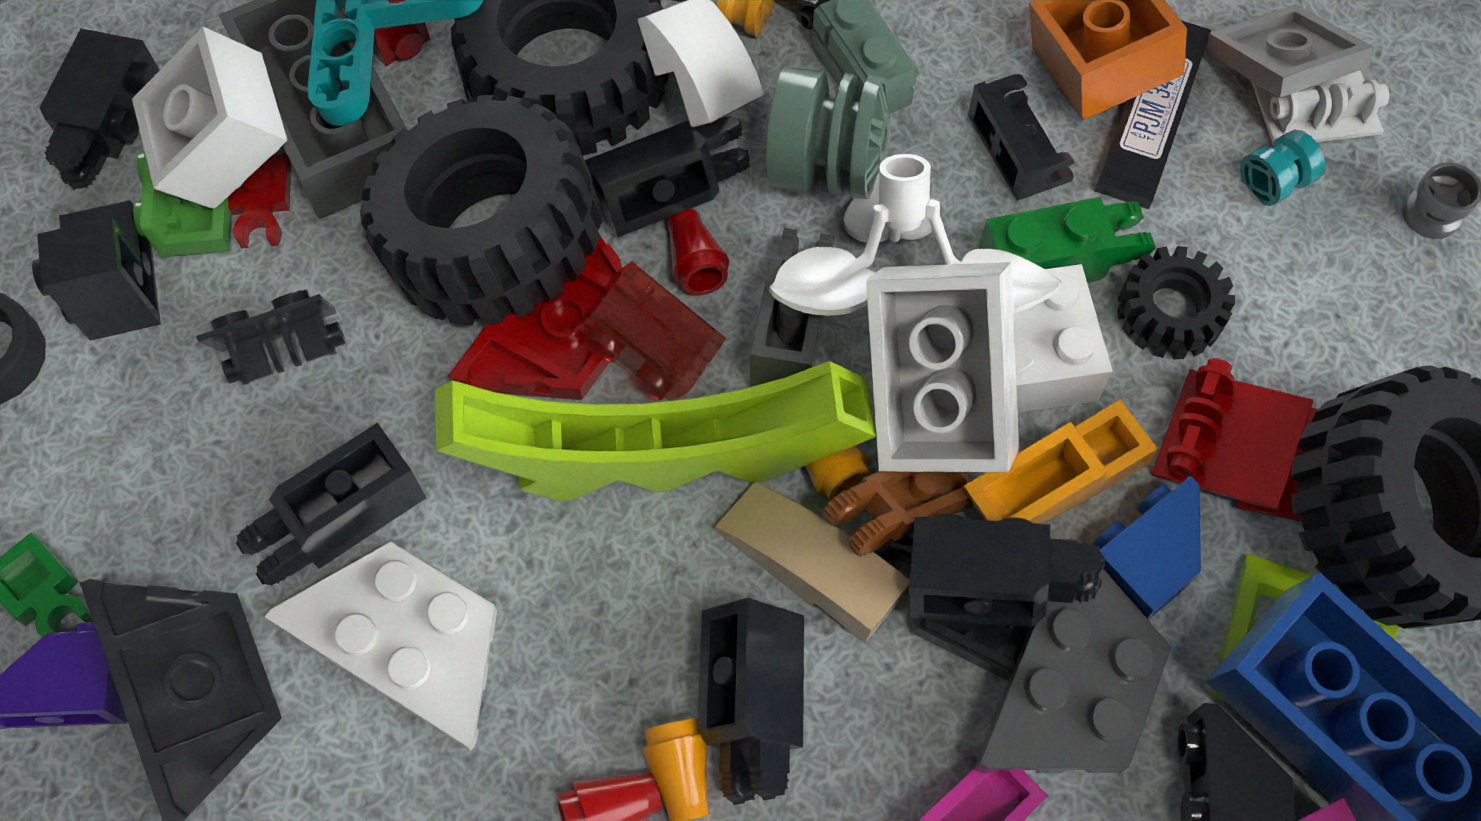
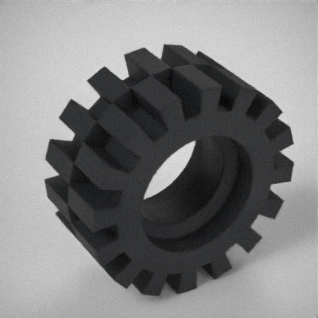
M1167 246L1157 248L1153 258L1149 253H1146L1140 257L1137 266L1133 265L1119 294L1118 301L1121 303L1117 309L1118 319L1126 318L1122 329L1127 336L1135 332L1139 335L1135 345L1144 350L1148 343L1155 345L1154 356L1163 358L1167 350L1173 351V360L1184 359L1188 351H1191L1193 357L1203 353L1207 345L1211 347L1216 342L1233 314L1231 310L1235 305V295H1228L1233 287L1230 277L1218 280L1224 268L1217 261L1209 268L1206 267L1203 263L1207 254L1199 250L1194 259L1186 257L1188 247L1177 246L1172 256L1169 255ZM1163 288L1180 289L1187 293L1194 301L1196 315L1190 319H1179L1169 316L1154 303L1153 294Z

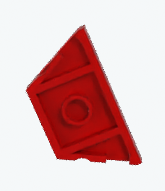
M600 236L592 256L584 255L587 263L584 270L575 281L569 278L563 284L564 292L551 302L545 298L534 305L536 311L521 318L514 313L504 316V323L486 325L448 374L449 381L453 380L502 394L583 400L647 312V298L633 277L625 273L621 260L610 243L606 244Z

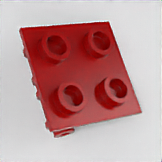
M1218 358L1209 359L1207 364L1199 367L1197 371L1189 369L1151 475L1179 484L1191 476L1200 485V490L1278 511L1292 468V462L1298 450L1297 445L1304 432L1314 399L1237 381L1231 374V364Z

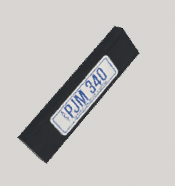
M1182 21L1187 28L1184 75L1127 100L1094 192L1125 202L1138 201L1140 207L1150 208L1211 29Z

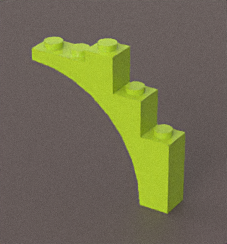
M831 361L786 378L742 390L693 399L643 404H582L543 401L496 393L453 380L435 389V451L519 476V490L559 502L574 500L618 480L653 492L670 491L716 471L750 483L766 482L876 437L868 379Z

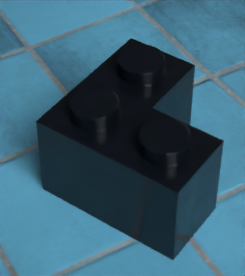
M131 200L59 215L60 229L37 234L39 259L34 260L32 263V272L36 286L43 296L50 295L58 304L67 323L70 325L75 324L90 341L161 325L152 244L146 236H141L137 231L133 215L134 205Z

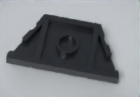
M99 579L79 582L162 821H185L195 808L282 719L238 594L209 590H181L177 587L149 584L148 586L110 583Z

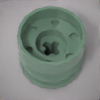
M784 67L774 91L767 134L766 166L770 187L811 191L818 178L820 168L823 167L826 168V180L830 195H842L850 173L852 197L870 199L880 170V164L885 160L888 146L890 112L887 105L886 79L868 76L859 102L858 77L855 74L845 73L838 87L835 99H832L829 96L826 72Z

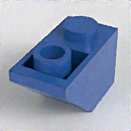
M1191 476L1173 491L1166 484L1158 487L1137 507V510L1142 515L1127 528L1120 521L1115 522L1093 542L1094 546L1100 547L1099 550L1103 558L1106 559L1103 569L1148 620L1183 592L1201 572L1200 485Z

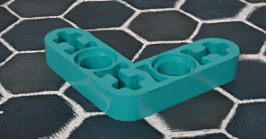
M316 0L307 89L308 98L325 122L335 126L353 123L364 114L369 103L375 29L461 18L476 11L484 0H405L400 3L388 2L389 0ZM345 8V13L349 19L344 18L340 9ZM341 41H356L352 50L340 57L330 56L333 47ZM336 78H340L347 90L340 91V83Z

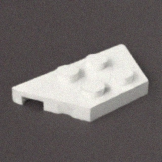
M389 542L271 608L266 614L265 618L270 623L471 751L477 743L479 731L477 729L478 718L489 667L487 663L490 642L493 640L497 609L491 602L396 544Z

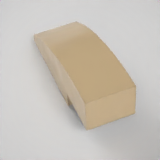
M757 482L751 485L715 526L717 533L811 607L817 604L864 643L867 642L903 598L909 587L910 579L874 552L867 553L861 557L857 556L848 546L851 536L836 526H831L825 519L809 509Z

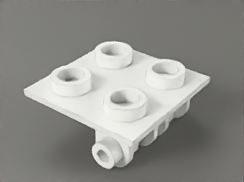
M1361 70L1281 98L1251 81L1272 144L1275 139L1294 129L1306 132L1316 142L1382 135L1384 132L1377 111L1379 107L1388 104L1389 89L1386 84H1378L1374 79L1364 81Z

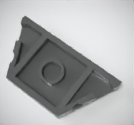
M1103 568L1099 574L1102 584L1101 588H1098L1095 600L1090 599L1089 603L1082 601L1081 604L1076 600L1073 603L1047 601L1046 616L1029 628L973 769L981 773H996L999 770H1036V773H1063L1067 770H1085L1088 773H1121L1130 767L1172 647Z

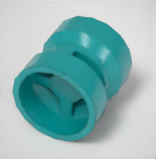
M1296 129L1275 139L1271 148L1262 147L1246 155L1240 165L1242 181L1262 204L1267 206L1275 205L1288 198L1293 192L1294 187H1307L1319 180L1325 171L1324 155L1318 143L1306 132Z

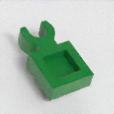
M32 532L0 557V603L15 620L25 626H28L35 620L37 632L41 637H44L47 633H58L61 620L71 613L76 614L86 623L93 622L87 604L74 595L66 594L79 581L46 544Z

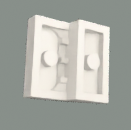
M686 0L637 19L655 76L674 71L691 127L711 123L764 95L757 72L742 41L726 17L711 0Z

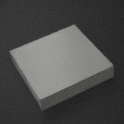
M1293 5L1210 32L1206 53L1281 98L1368 68L1370 66L1373 46L1300 6Z

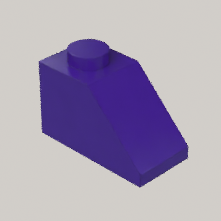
M93 622L77 624L74 632L47 633L0 674V729L127 724L128 722Z

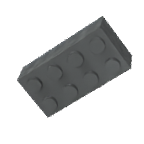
M253 0L221 13L219 17L230 39L262 53L288 140L283 144V147L320 219L363 200L362 194L367 176L375 175L372 170L374 161L381 151L388 152L393 146L392 138L403 128L406 130L407 128L373 65L369 103L364 114L353 123L343 126H335L325 122L308 98L307 91L316 0ZM340 9V11H341V13L343 14L344 18H345V19H348L347 16H346V14L344 13L343 9ZM341 41L333 47L330 56L340 57L352 50L356 41ZM336 78L340 83V91L347 90L340 78Z

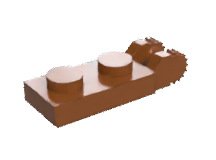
M879 471L864 477L860 484L851 487L847 491L844 490L836 497H833L828 502V505L824 507L822 516L831 526L835 527L841 523L844 524L853 520L866 509L874 520L866 522L859 527L848 542V546L857 556H865L867 553L878 550L891 538L897 541L914 533L915 516L934 517L939 514H957L973 507L974 504L963 490L964 485L973 481V478L967 472Z

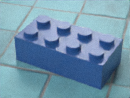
M1320 572L1285 590L1205 681L1333 802L1344 798L1356 821H1481V717Z

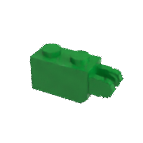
M1095 197L986 219L979 249H996L1009 252L1043 269L1082 264L1086 281L1089 283L1106 277L1111 266L1129 263L1132 260L1136 261L1146 253L1151 254L1156 249L1151 233H1146V231L1137 234L1131 233L1115 236L1114 232L1124 231L1128 228L1131 229V227L1137 226L1144 219L1138 201L1134 202L1133 200L1132 202L1127 201L1125 203L1120 202L1104 206L1101 197Z

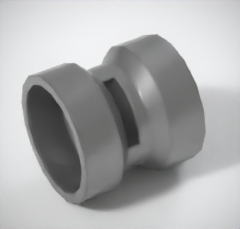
M1446 162L1432 166L1420 180L1418 187L1404 202L1402 210L1404 220L1413 231L1423 237L1444 239L1453 235L1464 222V218L1481 201V181L1473 171L1457 163Z

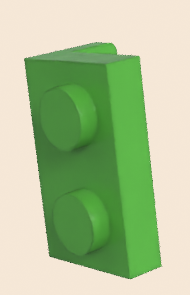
M145 151L139 153L137 156V171L142 183L141 201H136L134 204V222L138 233L141 236L147 237L160 257L230 251L232 212L228 207V197L215 209L156 190L153 188Z

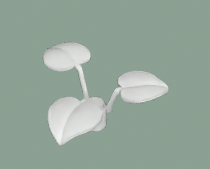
M899 154L888 157L881 162L870 199L854 198L844 214V227L847 233L859 241L867 242L863 254L856 259L850 252L840 248L815 247L806 249L792 256L780 267L774 283L769 286V292L776 300L804 313L824 316L852 313L868 305L866 279L875 274V272L867 268L874 261L879 242L888 239L892 242H898L900 239H919L927 236L932 231L944 265L1011 262L1013 314L1029 309L1055 295L1061 288L1062 281L1042 267L1020 256L1002 250L974 249L963 257L962 262L956 259L940 217V202L930 199V163L917 155Z

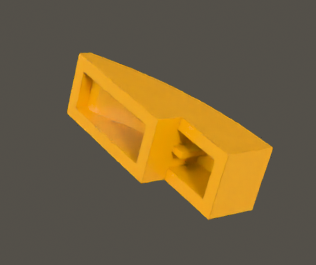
M1120 399L1080 424L1074 426L1072 422H1069L1019 452L1009 472H986L964 485L963 490L986 521H1000L1005 518L1015 517L1041 524L1078 506L1151 464L1158 448Z

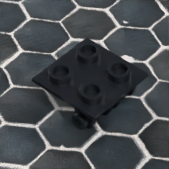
M299 290L275 298L271 301L273 310L253 317L249 316L247 310L220 316L210 322L213 330L197 335L196 338L198 342L221 352L228 350L231 358L221 361L227 381L230 384L241 381L243 385H247L250 382L273 375L262 344L264 341L277 372L285 371L275 337L283 336L295 367L302 366V361L292 334L293 331L297 334L307 362L336 354L335 347L346 344V340L339 322L328 325L325 319L326 316L337 313L335 307L320 294L310 297L308 290Z

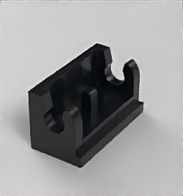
M1021 74L1010 75L987 84L985 81L975 84L968 111L970 120L1017 201L1071 182L1074 178L1073 172L1068 167L1074 164V160L1069 152H1056L1028 105V97L1024 90L1011 92L1020 90L1028 85Z

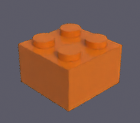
M1034 0L1029 2L1032 48L1082 120L1184 75L1187 28L1165 0Z

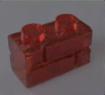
M632 261L615 273L576 326L577 329L587 336L584 342L591 352L607 362L613 363L618 360L635 374L633 382L639 390L653 399L663 400L665 397L668 401H673L687 394L693 388L706 369V365L713 359L726 338Z

